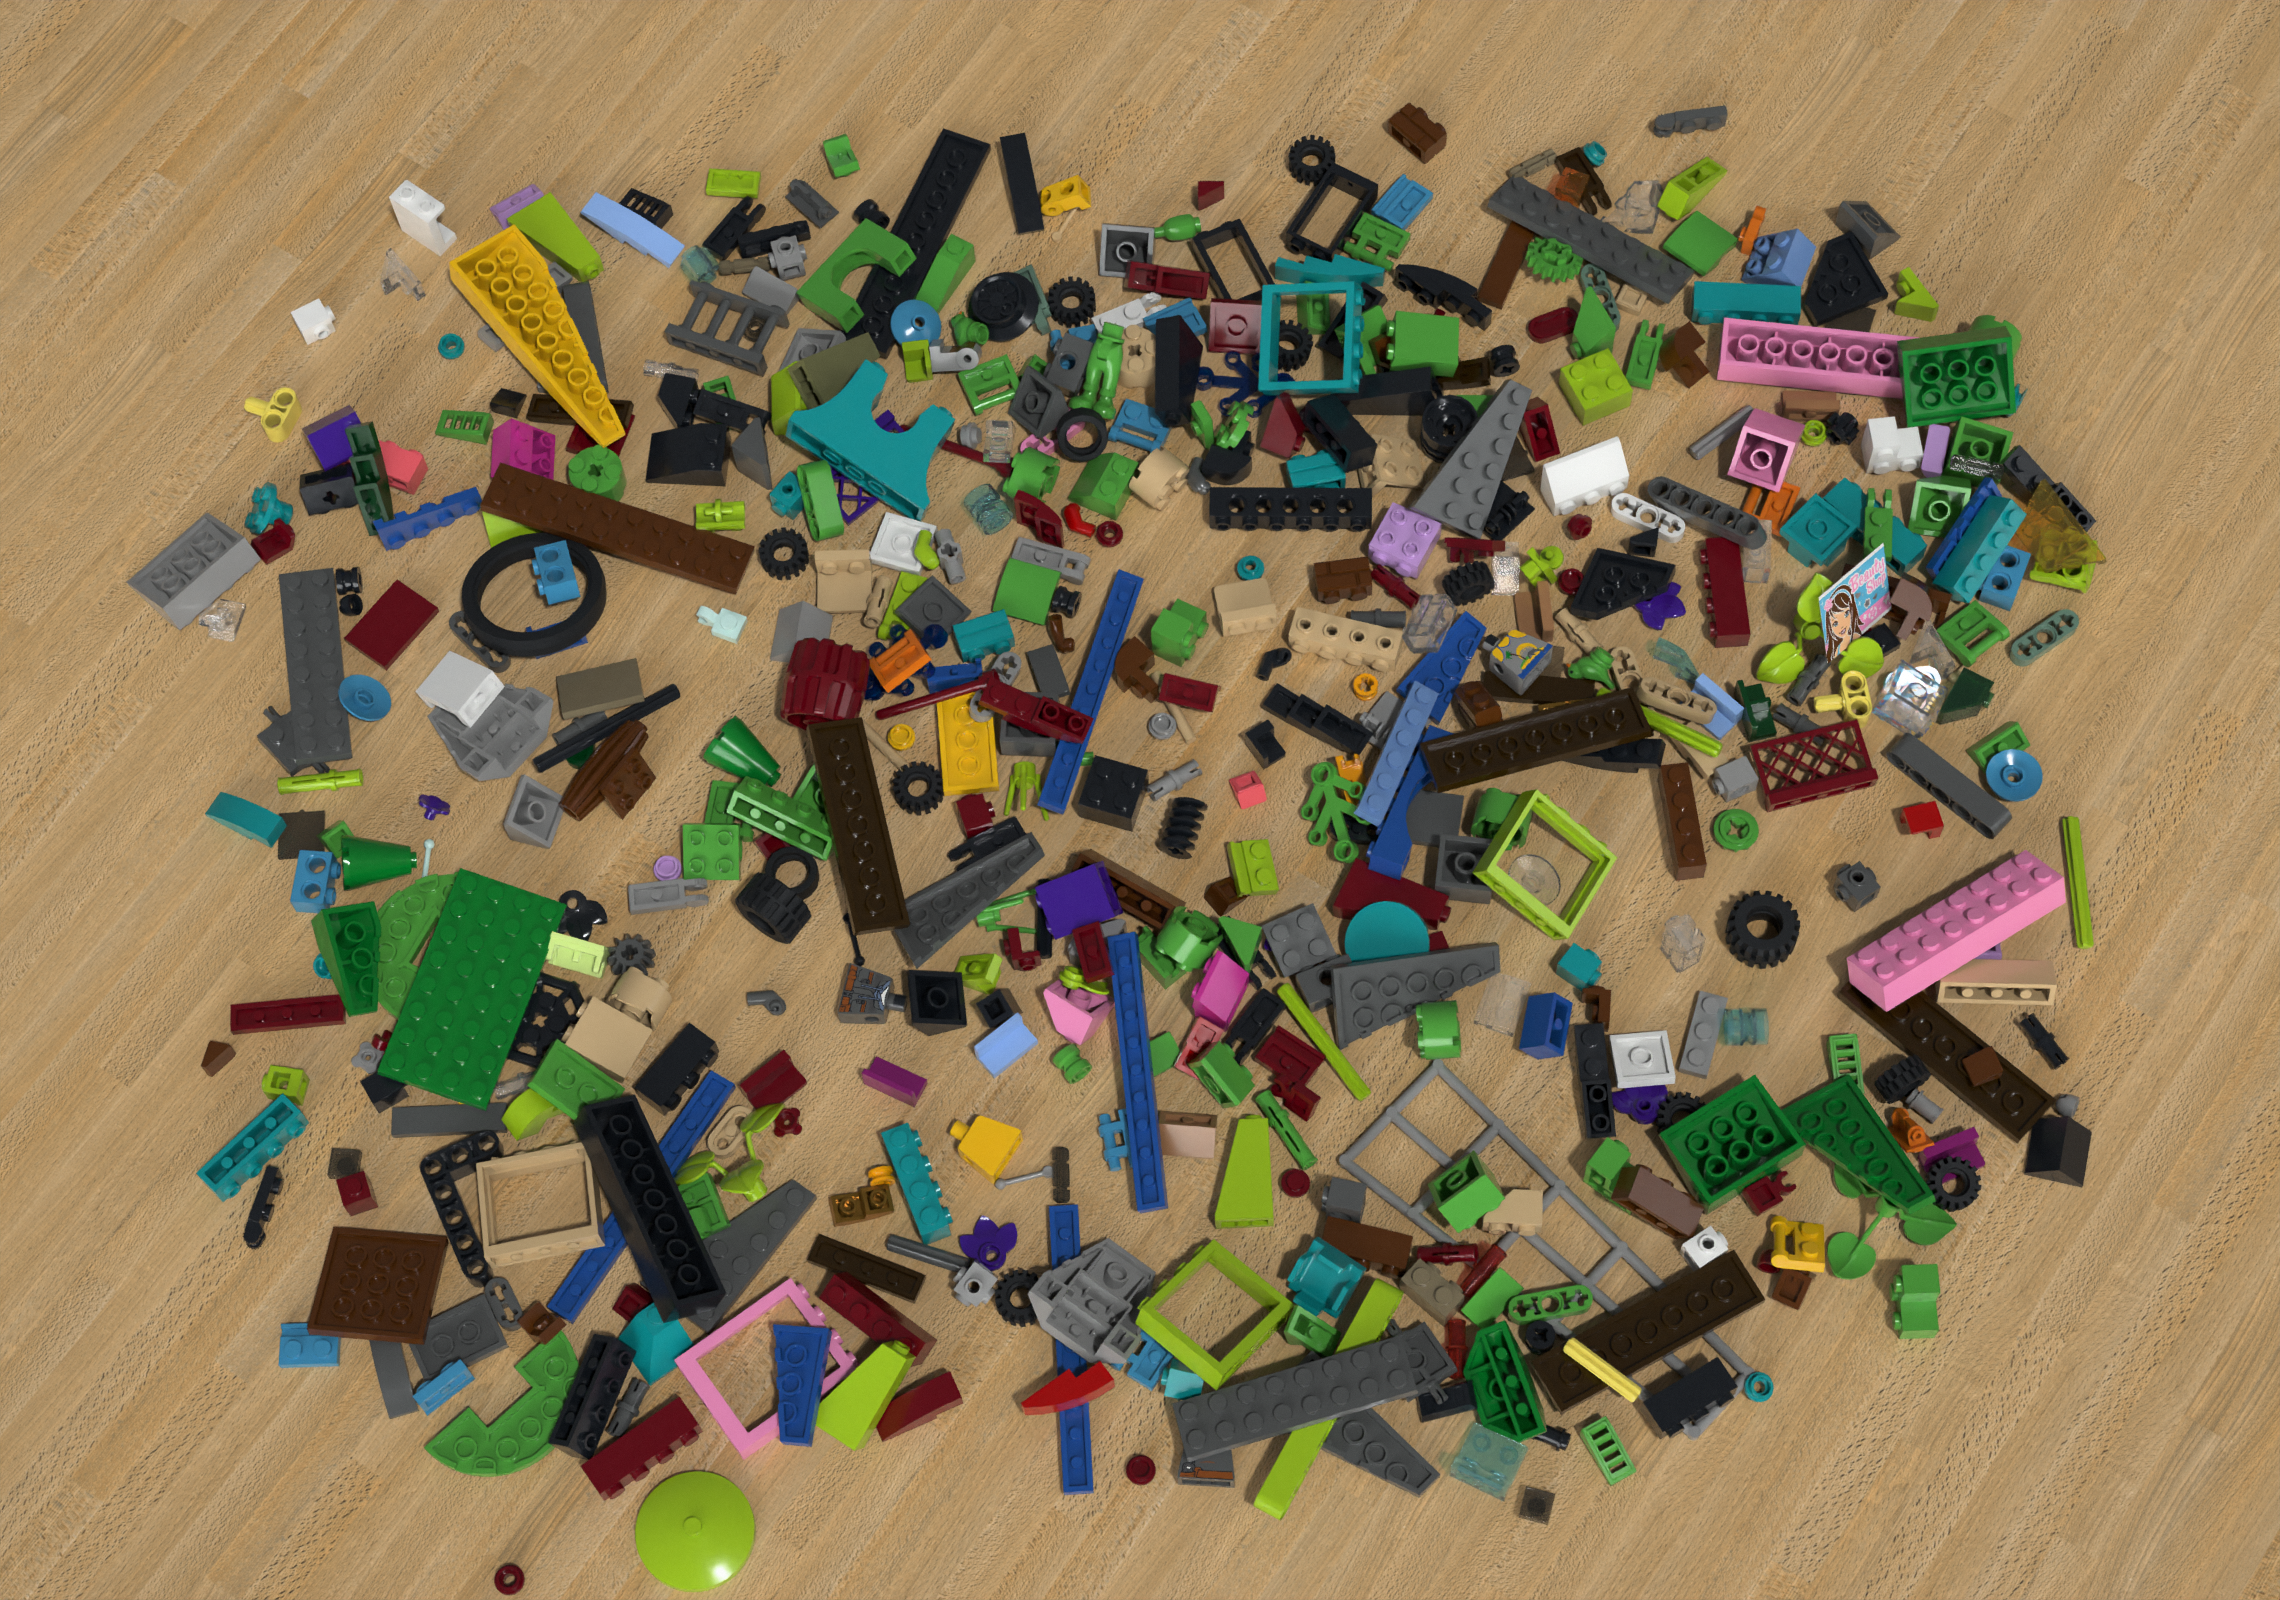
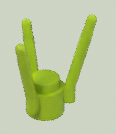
M1023 761L1014 765V774L1010 775V786L1004 810L1005 816H1008L1010 813L1016 787L1020 789V809L1022 811L1026 809L1027 790L1033 788V785H1035L1039 800L1042 792L1041 775L1036 774L1034 763ZM1041 807L1043 818L1045 821H1048V811L1046 808Z

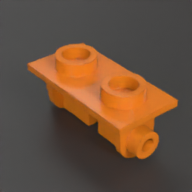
M1905 1108L1893 1110L1891 1115L1893 1126H1889L1887 1129L1906 1153L1921 1152L1926 1147L1934 1145V1142L1924 1132V1129L1909 1118V1113Z

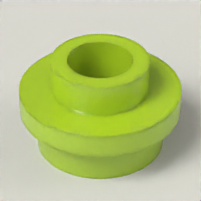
M1810 420L1804 424L1806 426L1801 440L1805 444L1819 446L1825 442L1827 429L1822 422ZM1813 432L1818 436H1811L1809 433Z

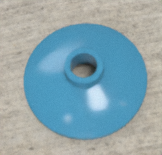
M907 300L898 305L893 311L890 319V328L893 337L901 346L902 342L928 339L930 346L933 339H939L941 321L935 309L926 302ZM915 319H919L922 322V327L915 324Z
M351 675L345 678L339 686L338 695L343 707L359 719L377 721L384 718L390 711L391 698L388 691L380 682L372 677Z
M2008 749L1997 753L1991 758L1986 768L1988 786L1997 796L2007 801L2019 802L2027 800L2038 792L2042 784L2043 774L2039 763L2033 756L2021 750ZM2008 777H2015L2017 782L2009 781Z

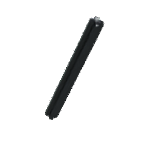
M670 684L644 698V702L631 705L535 757L533 764L536 770L542 773L605 739L627 720H640L680 698L679 689L675 684Z

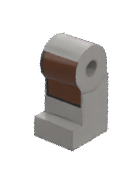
M933 339L929 346L932 372L970 370L977 366L982 357L981 347L972 341L965 342L962 345L944 346V339Z

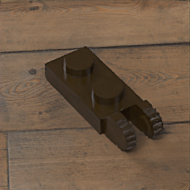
M1580 147L1556 157L1558 167L1579 200L1583 201L1584 207L1589 214L1594 216L1598 213L1596 204L1591 196L1596 194L1605 210L1612 208V203L1604 189V184Z

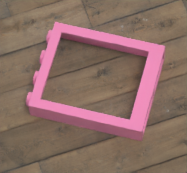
M791 1278L674 1360L681 1373L743 1460L780 1435L778 1412L748 1433L697 1361L787 1297L791 1298L811 1327L827 1328L823 1323L827 1318L818 1306L812 1308L807 1301L810 1295L801 1283L796 1285ZM834 1328L831 1329L832 1336L829 1352L840 1368L824 1379L820 1403L860 1365L851 1351L848 1353L844 1352L840 1346L844 1342Z

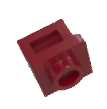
M281 518L274 520L272 529L252 539L250 545L267 565L293 550L295 532L289 524H285Z
M1018 927L1007 929L1009 939L1003 940L1006 956H1012L1014 970L1020 969V971L1026 972L1041 966L1040 951L1022 953Z

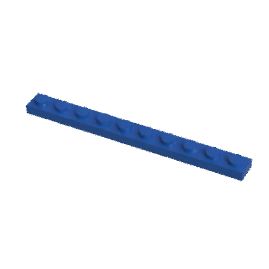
M1120 569L1116 574L1070 707L1094 719L1083 744L1059 739L1037 803L1040 807L1062 815L1065 812L1115 666L1116 656L1120 651L1144 578Z
M1130 932L1108 937V946L1115 974L1112 976L1137 1211L1142 1214L1169 1208L1138 934Z
M712 1070L659 1144V1148L673 1178L736 1089L734 1083ZM614 1212L611 1213L603 1225L605 1246L588 1249L584 1252L547 1306L550 1311L571 1324L575 1322L628 1245Z
M1078 1204L1049 1206L1052 1270L1060 1267L1068 1259L1073 1260L1081 1255ZM1056 1339L1057 1375L1059 1376L1070 1369L1077 1378L1087 1370V1360ZM1089 1402L1081 1406L1059 1412L1064 1495L1094 1493Z

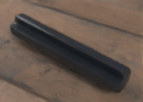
M1039 879V880H1038V886H1039V885H1042V884H1044V883H1047V882H1049V881H1052V880H1051V879ZM1037 904L1036 951H1040L1041 959H1050L1052 957V935L1046 927L1047 918L1044 910Z

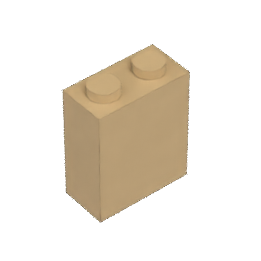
M593 996L589 1004L585 1001L582 1003L576 1014V1017L580 1018L575 1028L571 1025L568 1027L561 1040L566 1042L565 1045L607 1076L622 1084L653 1030Z

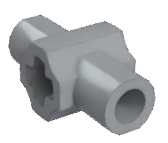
M941 529L934 534L938 545L937 554L940 560L941 570H946L950 583L957 584L966 579L962 567L961 547L959 543L954 542L950 529Z

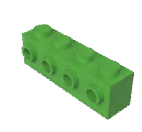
M748 776L734 790L726 811L727 813L824 861L834 851L825 814L813 809L806 803H801L788 797L782 791H776L764 785L758 779Z

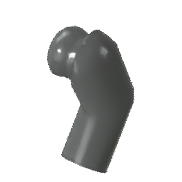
M1195 457L1186 476L1187 483L1195 493L1199 492L1201 495H1206L1210 491L1211 484L1202 475V466L1205 460Z
M773 990L747 992L748 1006L763 1005L775 1016L782 1015L786 1010L785 1001Z

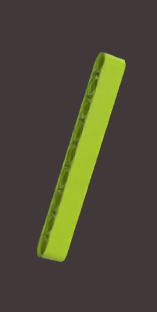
M1377 1278L1334 1355L1379 1342L1403 1297L1404 1291ZM1337 1418L1292 1431L1255 1499L1254 1507L1280 1521L1282 1520Z

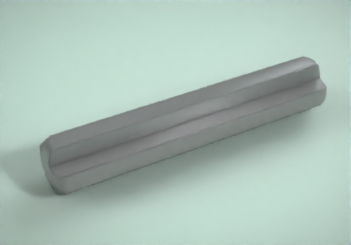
M1746 405L1693 444L1690 447V454L1696 460H1700L1743 428L1753 408L1750 405Z

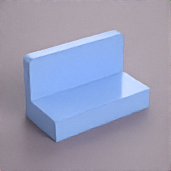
M1704 673L1695 680L1694 688L1691 692L1711 699L1717 706L1713 720L1709 724L1700 725L1717 740H1721L1742 719L1744 707Z
M1017 1012L975 1045L976 1059L995 1079L1038 1044V1040L1023 1024L1022 1016Z

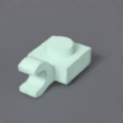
M700 606L696 614L699 617V623L712 627L711 633L713 636L735 644L738 643L748 622L746 616L722 608L720 613L717 614L708 607Z

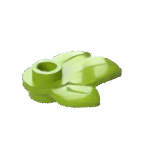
M1065 966L1064 971H1061L1059 974V979L1063 981L1062 984L1067 988L1077 990L1079 987H1082L1099 995H1107L1110 992L1106 989L1107 982L1095 981L1088 984L1085 981L1082 968Z

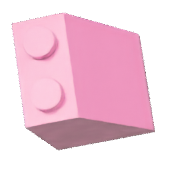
M1754 408L1743 426L1727 475L1779 492L1797 452L1806 425Z

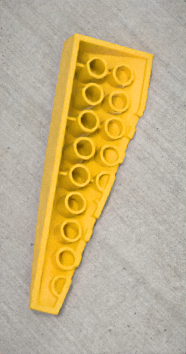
M515 224L449 262L452 282L536 380L602 448L625 436L623 426L607 397L604 386L599 380L595 366L591 362L574 321L567 311V306L557 290V285L550 275L545 259Z

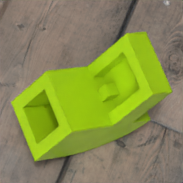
M529 1088L510 1104L501 1121L518 1141L538 1134L547 1119L564 1112Z

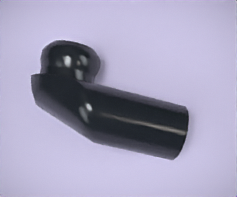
M1278 648L1266 652L1263 655L1256 677L1262 681H1268L1274 668L1283 666L1291 660V651L1287 648Z

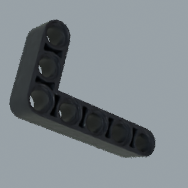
M489 1130L481 1131L430 1154L420 1164L422 1177L461 1269L470 1284L478 1288L485 1287L493 1279V1269L484 1258L482 1243L455 1181L477 1172L476 1163L490 1161L492 1157H503L504 1147L496 1133ZM495 1143L492 1150L483 1151V1147L486 1144ZM461 1155H469L464 1163H456V1160ZM442 1167L439 1174L435 1176L429 1175L433 1168ZM447 1191L452 1192L448 1200H440L443 1193ZM457 1216L463 1217L460 1224L450 1225L453 1218ZM465 1242H474L469 1250H461V1246ZM484 1266V1271L480 1275H471L474 1268Z

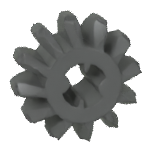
M626 933V940L624 941L616 938L615 943L617 947H609L608 951L611 956L607 959L609 966H613L611 969L613 974L622 975L629 967H635L648 976L646 968H654L655 963L652 959L656 956L655 950L650 949L652 946L651 942L648 939L643 941L642 936L639 934L634 939H631L630 934Z

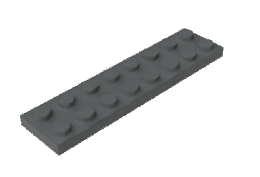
M1512 176L1489 200L1487 207L1546 239L1556 238L1558 242L1570 245L1572 253L1667 304L1692 279L1693 269L1666 256L1661 251L1651 248L1638 239L1623 233L1616 227L1595 218L1592 214L1586 213L1571 203L1552 195L1547 190L1537 187L1522 177L1515 178Z
M333 568L279 574L297 765L351 759L353 756L349 715L340 702L338 695L339 686L345 679L334 570Z
M1399 1335L1172 1403L1186 1458L1188 1462L1419 1393L1402 1337Z

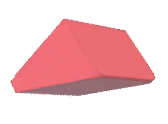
M1250 771L1229 780L1241 809L1249 808L1267 800L1263 783L1255 771Z

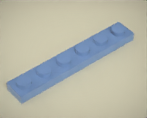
M1417 681L1412 683L1353 814L1377 827L1381 824L1439 693Z

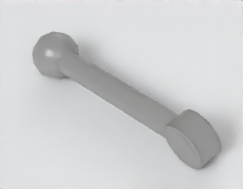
M1045 1166L1039 1172L1007 1180L997 1179L995 1187L1002 1190L1007 1185L1043 1176L1045 1178H1052L1054 1169L1051 1166Z

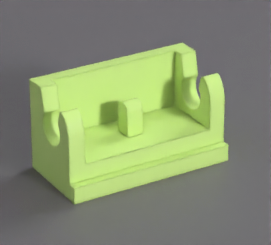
M552 931L548 945L549 951L546 957L549 960V964L603 979L608 963L607 959L610 956L608 947Z

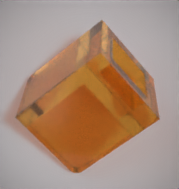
M1565 167L1556 185L1554 198L1560 201H1567L1572 206L1580 208L1581 197L1587 187L1590 175Z

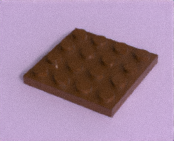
M333 1227L307 1327L309 1335L424 1345L447 1253L448 1238L444 1236Z

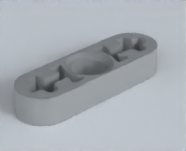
M1004 652L997 658L991 669H996L1001 682L1012 686L1020 673L1021 659L1013 652ZM1009 662H1012L1013 667H1010L1006 675L1003 676L1004 664L1007 665ZM982 689L975 693L969 708L971 718L977 722H987L995 713V711L988 708L982 712L977 711V708L981 707L978 703L983 694Z

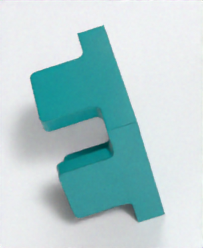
M1815 493L1780 528L1779 534L1789 541L1787 552L1805 567H1809L1812 564V560L1819 566L1824 564L1828 567L1845 550L1847 540L1856 532L1858 526Z
M1316 1237L1308 1251L1299 1257L1287 1279L1290 1282L1288 1287L1298 1293L1295 1295L1293 1302L1315 1316L1325 1311L1337 1319L1342 1314L1367 1268L1320 1237Z

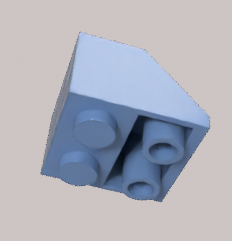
M1798 228L1757 237L1741 280L1747 284L1802 287L1816 246Z

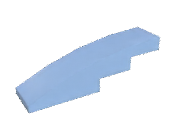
M595 192L580 212L622 244L626 241L645 256L649 253L668 268L685 247L684 244L642 216Z

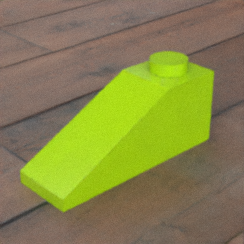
M1705 157L1668 181L1657 207L1665 211L1669 217L1676 220L1681 219L1698 205L1726 175L1728 170L1709 157Z

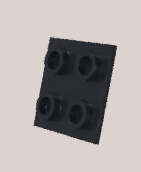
M1501 480L1483 532L1492 540H1503L1535 510L1528 503L1529 495L1525 491L1516 493Z

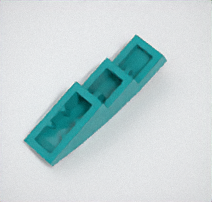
M1337 254L1334 255L1332 262L1306 256L1303 264L1278 257L1275 264V279L1294 284L1304 283L1305 281L1313 283L1355 281L1361 285L1364 281L1372 287H1379L1384 284L1385 268Z

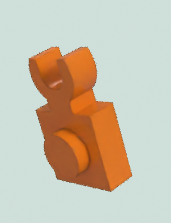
M1756 206L1748 227L1743 226L1739 237V242H1742L1741 253L1751 256L1754 243L1765 219L1764 215L1767 208Z

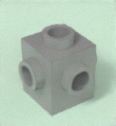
M796 235L781 237L770 242L772 252L768 253L772 268L777 267L781 280L784 281L806 275L803 260L807 259L804 245H798Z
M975 1259L968 1269L962 1266L953 1278V1281L956 1282L953 1289L957 1292L955 1298L967 1307L971 1303L977 1307L980 1302L986 1305L995 1293L992 1286L998 1280V1276ZM975 1281L979 1284V1288L972 1289L969 1283Z

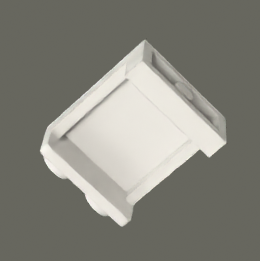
M405 180L389 196L401 230L438 256H441L457 240L456 234L436 220L445 210L444 204L410 181Z
M449 651L415 692L428 707L433 708L436 705L455 714L464 725L471 728L505 686L492 670Z

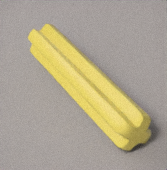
M1572 1337L1567 1341L1563 1349L1567 1355L1630 1402H1634L1639 1397L1642 1391L1641 1387L1577 1339Z

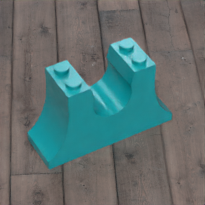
M865 359L849 383L831 400L816 408L794 411L789 418L785 436L820 460H826L829 466L905 517L922 522L930 504L926 487L927 470L936 454L950 436L955 419L946 408L941 406L938 408L933 404L919 415L917 423L910 430L902 433H891L883 430L874 421L872 411L878 407L888 374L879 363L874 361L871 363Z

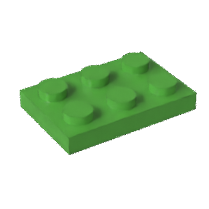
M558 1039L551 1043L527 1084L528 1087L574 1120H576L584 1106L620 1098L625 1090L624 1087Z

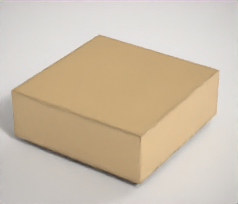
M1625 282L1615 301L1617 308L1639 316L1649 297V293Z

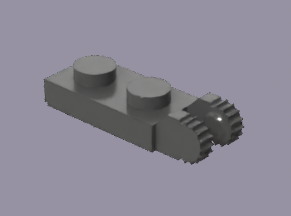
M1724 105L1658 115L1655 119V127L1653 128L1654 135L1659 138H1667L1674 132L1688 134L1699 129L1717 130L1726 125L1727 108Z

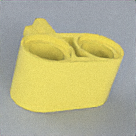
M287 387L276 390L269 402L251 396L245 400L244 409L247 412L262 416L261 424L267 437L272 442L277 443L283 442L289 437L302 412V406L296 393Z
M1858 671L1846 672L1841 679L1838 694L1814 698L1815 711L1822 713L1841 710L1844 722L1857 719L1860 729L1865 727L1872 711V703L1865 676ZM1847 685H1854L1858 690H1850ZM1852 710H1860L1863 715H1856Z

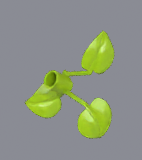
M1816 572L1798 598V613L1793 619V624L1798 630L1795 633L1797 648L1790 641H1783L1773 646L1764 656L1757 669L1756 677L1759 680L1776 684H1786L1794 681L1803 671L1805 665L1803 657L1799 655L1802 651V638L1813 640L1821 636L1824 639L1820 624L1822 619L1818 597L1834 585L1824 575ZM1860 637L1853 640L1848 645L1847 651L1844 650L1840 653L1843 657L1838 663V669L1843 675L1848 671L1861 672L1865 678L1874 675L1882 668L1884 663L1880 645L1869 637Z
M776 1103L762 1106L751 1112L742 1121L740 1130L746 1132L745 1138L751 1161L746 1162L729 1173L716 1161H712L715 1158L713 1151L700 1152L687 1159L674 1177L676 1184L682 1185L696 1181L709 1168H715L725 1176L719 1184L723 1191L744 1194L748 1202H754L763 1197L768 1190L760 1178L764 1163L762 1160L756 1159L751 1137L753 1133L761 1132L767 1128L781 1110L786 1107L785 1104Z

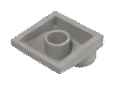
M798 328L779 371L795 361H800L803 358L845 342V335L842 331Z

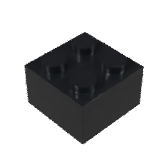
M1095 755L1078 802L1079 817L1133 832L1147 791L1146 786L1149 785L1148 770Z

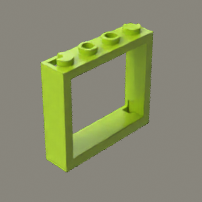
M1537 789L1521 793L1472 873L1554 941L1568 939L1618 857L1606 848L1607 844L1596 840L1590 835V830L1587 827L1577 824L1570 818L1567 810L1557 807L1549 800L1550 797L1547 794H1542ZM1530 809L1593 861L1559 917L1496 865Z
M1213 1239L1206 1247L1203 1245L1198 1247L1188 1264L1186 1262L1180 1264L1174 1272V1277L1170 1281L1165 1279L1155 1291L1156 1294L1152 1298L1147 1296L1137 1308L1140 1312L1135 1324L1217 1391L1288 1321L1294 1304ZM1207 1262L1212 1264L1270 1312L1220 1362L1157 1311Z

